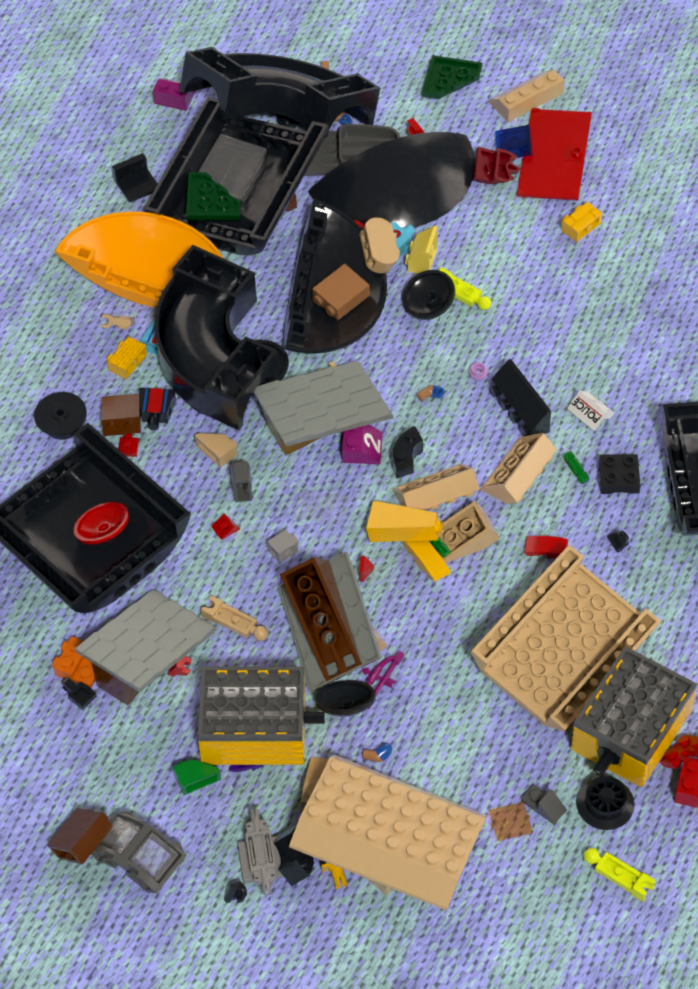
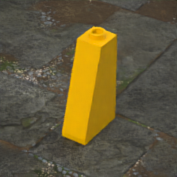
M373 501L366 530L370 542L438 540L443 524L442 521H439L436 512Z

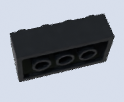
M512 359L507 360L491 379L490 392L492 396L498 398L501 408L504 411H508L511 421L514 424H518L523 436L549 433L550 408Z

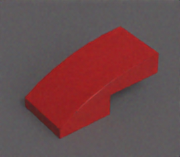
M527 536L525 554L527 556L546 555L547 558H557L568 547V539L555 536Z

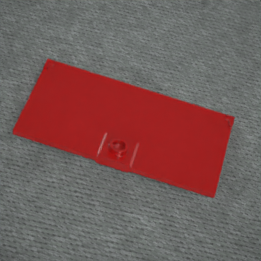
M531 109L517 197L579 201L592 112Z

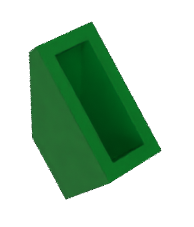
M193 759L181 761L173 767L174 777L183 795L221 780V773L218 767Z

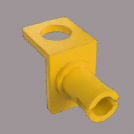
M330 863L321 865L322 873L327 871L332 873L335 889L341 888L340 880L343 887L348 886L344 869Z

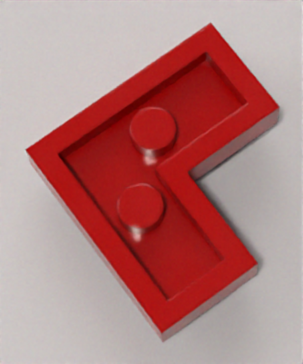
M683 735L680 737L678 742L665 752L660 760L661 765L665 768L676 769L683 762L684 756L698 757V736Z

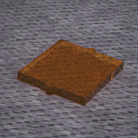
M524 802L489 810L492 821L491 827L494 828L498 841L533 833L529 821L530 816L527 815Z

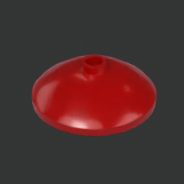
M107 502L94 506L79 517L74 526V534L80 542L96 545L110 541L125 529L130 517L129 511L125 505L118 502Z

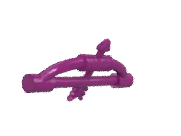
M398 651L396 655L385 658L374 667L372 672L369 671V668L362 669L364 675L369 674L366 683L370 686L373 685L376 679L381 680L375 688L376 696L384 684L392 688V684L396 683L389 676L405 656L403 652ZM392 661V664L386 671L385 675L383 677L379 676V674L382 671V668L387 663Z

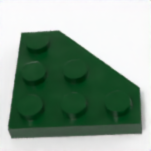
M433 55L422 90V97L440 99L478 81L483 63Z
M189 172L186 220H240L241 201L236 197H232L228 190L220 183L217 184L212 180L207 172Z

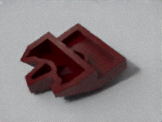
M478 147L475 154L473 181L484 184H499L514 180L512 175H516L521 169L512 163L517 155L500 148L493 151Z

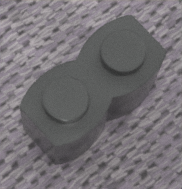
M247 461L234 462L231 465L235 502L252 501L250 465Z

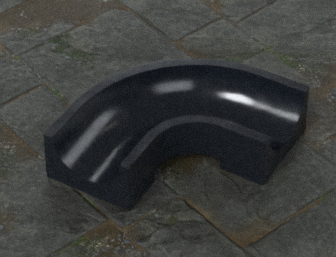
M213 47L185 52L180 91L183 93L213 87L220 104V118L223 120L253 113H272L289 117L308 129L312 121L327 124L329 130L335 119L343 111L365 125H373L381 89L358 73L343 76L327 68L293 58L257 53L223 54Z
M192 245L173 267V277L166 285L157 305L155 335L160 365L169 384L185 402L205 415L240 430L243 426L247 404L257 386L264 379L270 382L280 380L277 350L246 336L241 341L233 333L237 325L257 302L255 273Z

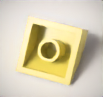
M432 226L416 234L415 240L411 241V252L407 254L405 265H408V272L419 274L423 271L431 270L437 251L438 226Z

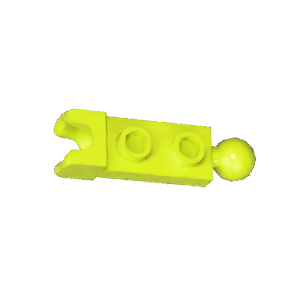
M444 268L439 269L448 274L453 280L456 289L455 298L470 307L477 303L481 310H488L491 307V299L487 296H482L481 290L453 276L452 272Z
M595 848L585 850L583 854L584 860L588 864H597L595 872L625 889L640 901L645 902L647 892L643 889L644 887L650 890L655 888V879L645 873H640L608 852L601 857L599 851Z

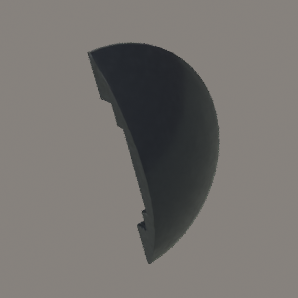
M427 132L400 137L372 147L339 165L317 182L308 193L312 199L329 204L348 215L351 219L366 224L372 218H382L390 224L397 222L402 228L409 224L413 228L435 221L448 213L466 195L473 180L474 151L467 135L459 133Z
M316 199L312 201L294 270L285 321L284 349L299 353L332 352L360 340L372 329L379 319L387 297L386 273L373 272L366 266L360 240V232L363 228L342 211ZM343 264H346L370 285V296L341 319L337 320L335 317L329 316L321 305L318 306L314 302L313 288Z

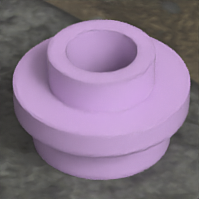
M480 362L474 363L469 369V375L475 380H482L488 374L487 367Z

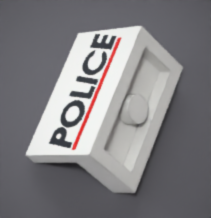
M579 391L567 408L594 431L597 430L603 419H610L614 415L612 410L588 391Z

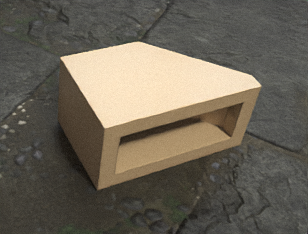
M197 433L195 435L196 446L220 468L238 456L237 443L232 438L229 439L225 434Z

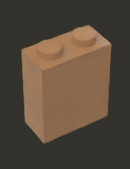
M343 264L313 288L314 302L318 306L321 305L329 316H333L337 320L341 319L370 296V285L346 264Z

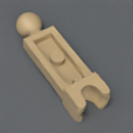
M214 596L209 597L212 608H201L203 618L213 623L215 622L245 638H248L252 633L256 640L264 641L269 635V631L265 626H257V619L223 603L222 600Z

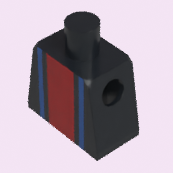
M139 388L142 422H148L150 430H158L159 423H168L176 403L175 390Z

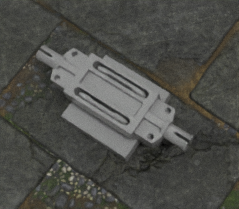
M252 809L250 810L252 821L246 824V841L238 842L244 884L255 882L262 889L263 895L267 896L266 889L268 895H271L273 882L278 878H284L279 871L281 858L274 845L279 836L271 837L267 821L260 820L258 809H255L256 816H254V810Z

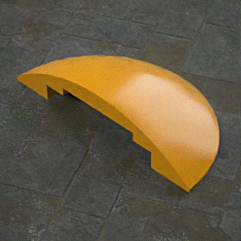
M119 212L94 218L71 231L55 250V253L68 265L100 287L137 304L157 308L166 285L173 277V267L192 245L223 258L217 247L193 227L174 218L149 212Z

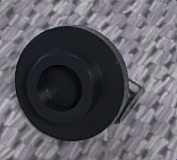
M616 529L607 536L617 553L629 545V536L623 530L619 531Z
M240 881L231 884L224 897V901L230 903L236 899L237 903H242L247 896L246 887Z

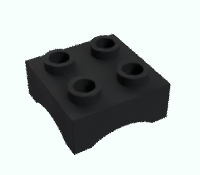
M638 454L599 456L601 494L618 492L640 493Z

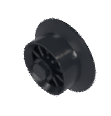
M57 392L46 396L38 403L34 412L37 427L45 434L58 440L73 437L74 433L84 424L87 416V409L83 400L77 395L68 392Z
M601 776L587 782L580 789L576 805L580 817L588 825L600 830H613L622 827L630 820L634 812L635 802L629 788L620 780L611 776Z

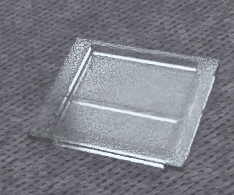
M220 134L199 172H207L212 180L217 184L220 183L228 190L232 197H236L239 200L244 196L264 161L267 149Z

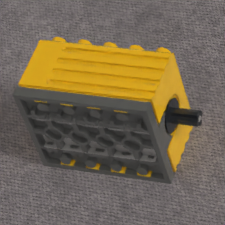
M625 646L574 721L572 750L596 763L593 771L597 775L603 776L609 770L629 782L643 787L691 714L697 683Z
M202 667L198 726L201 762L209 765H304L305 724H325V712H306L304 667Z

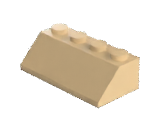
M555 70L543 71L489 99L488 102L507 122H510L531 111L532 108H537L564 94L565 80Z
M544 433L519 437L480 490L506 504L518 503L522 500L526 490L533 485L535 478L543 472L544 466L552 460L553 454L557 449Z
M461 463L392 488L401 506L420 510H433L440 507L439 504L444 502L447 504L457 501L458 497L472 496L480 488L474 468Z

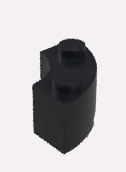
M416 426L406 430L394 445L393 471L396 479L414 473V459L423 453V439Z
M297 824L284 831L274 842L281 858L279 871L291 886L307 878L311 874L314 865V858L289 847Z

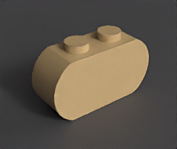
M372 218L366 222L360 232L366 266L373 272L387 273L393 268L400 256V250L396 245V234L393 232V227L388 221L382 218Z

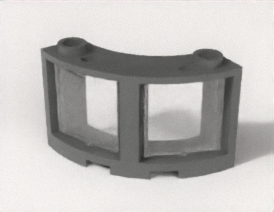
M115 811L108 820L113 826L91 855L99 863L109 865L115 869L117 866L127 871V877L138 884L145 892L157 894L187 855L182 851V846L178 842L171 841L151 825L134 817L127 811L124 813Z

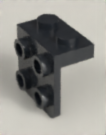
M144 153L112 166L113 179L128 202H133L152 194L158 185L148 170L147 159Z

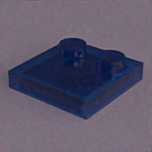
M530 125L495 131L496 148L507 150L517 155L516 158L533 155Z

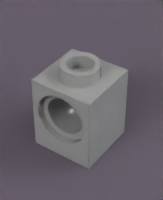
M285 529L267 541L268 552L280 564L298 552L299 541L294 534H290Z

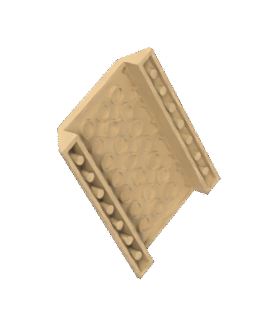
M570 544L471 651L481 672L544 726L565 731L578 717L623 648L626 646L636 651L661 622L648 609H645L642 613L637 611L581 564L584 556Z
M333 755L330 756L299 818L289 847L447 911L458 881L479 833L483 830L488 815L340 756Z

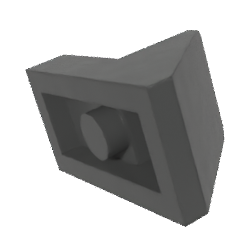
M533 785L521 798L522 803L553 825L567 811L552 789L546 793L536 785Z

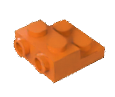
M71 636L69 641H64L61 648V656L55 657L53 661L55 676L64 679L69 678L77 684L83 682L89 688H92L95 682L92 662L75 651V648L84 641Z

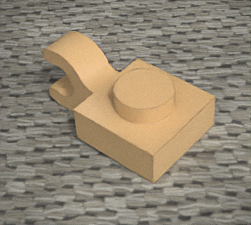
M103 314L102 318H107L109 323L101 324V327L109 328L112 325H118L119 329H129V327L134 325L135 317Z

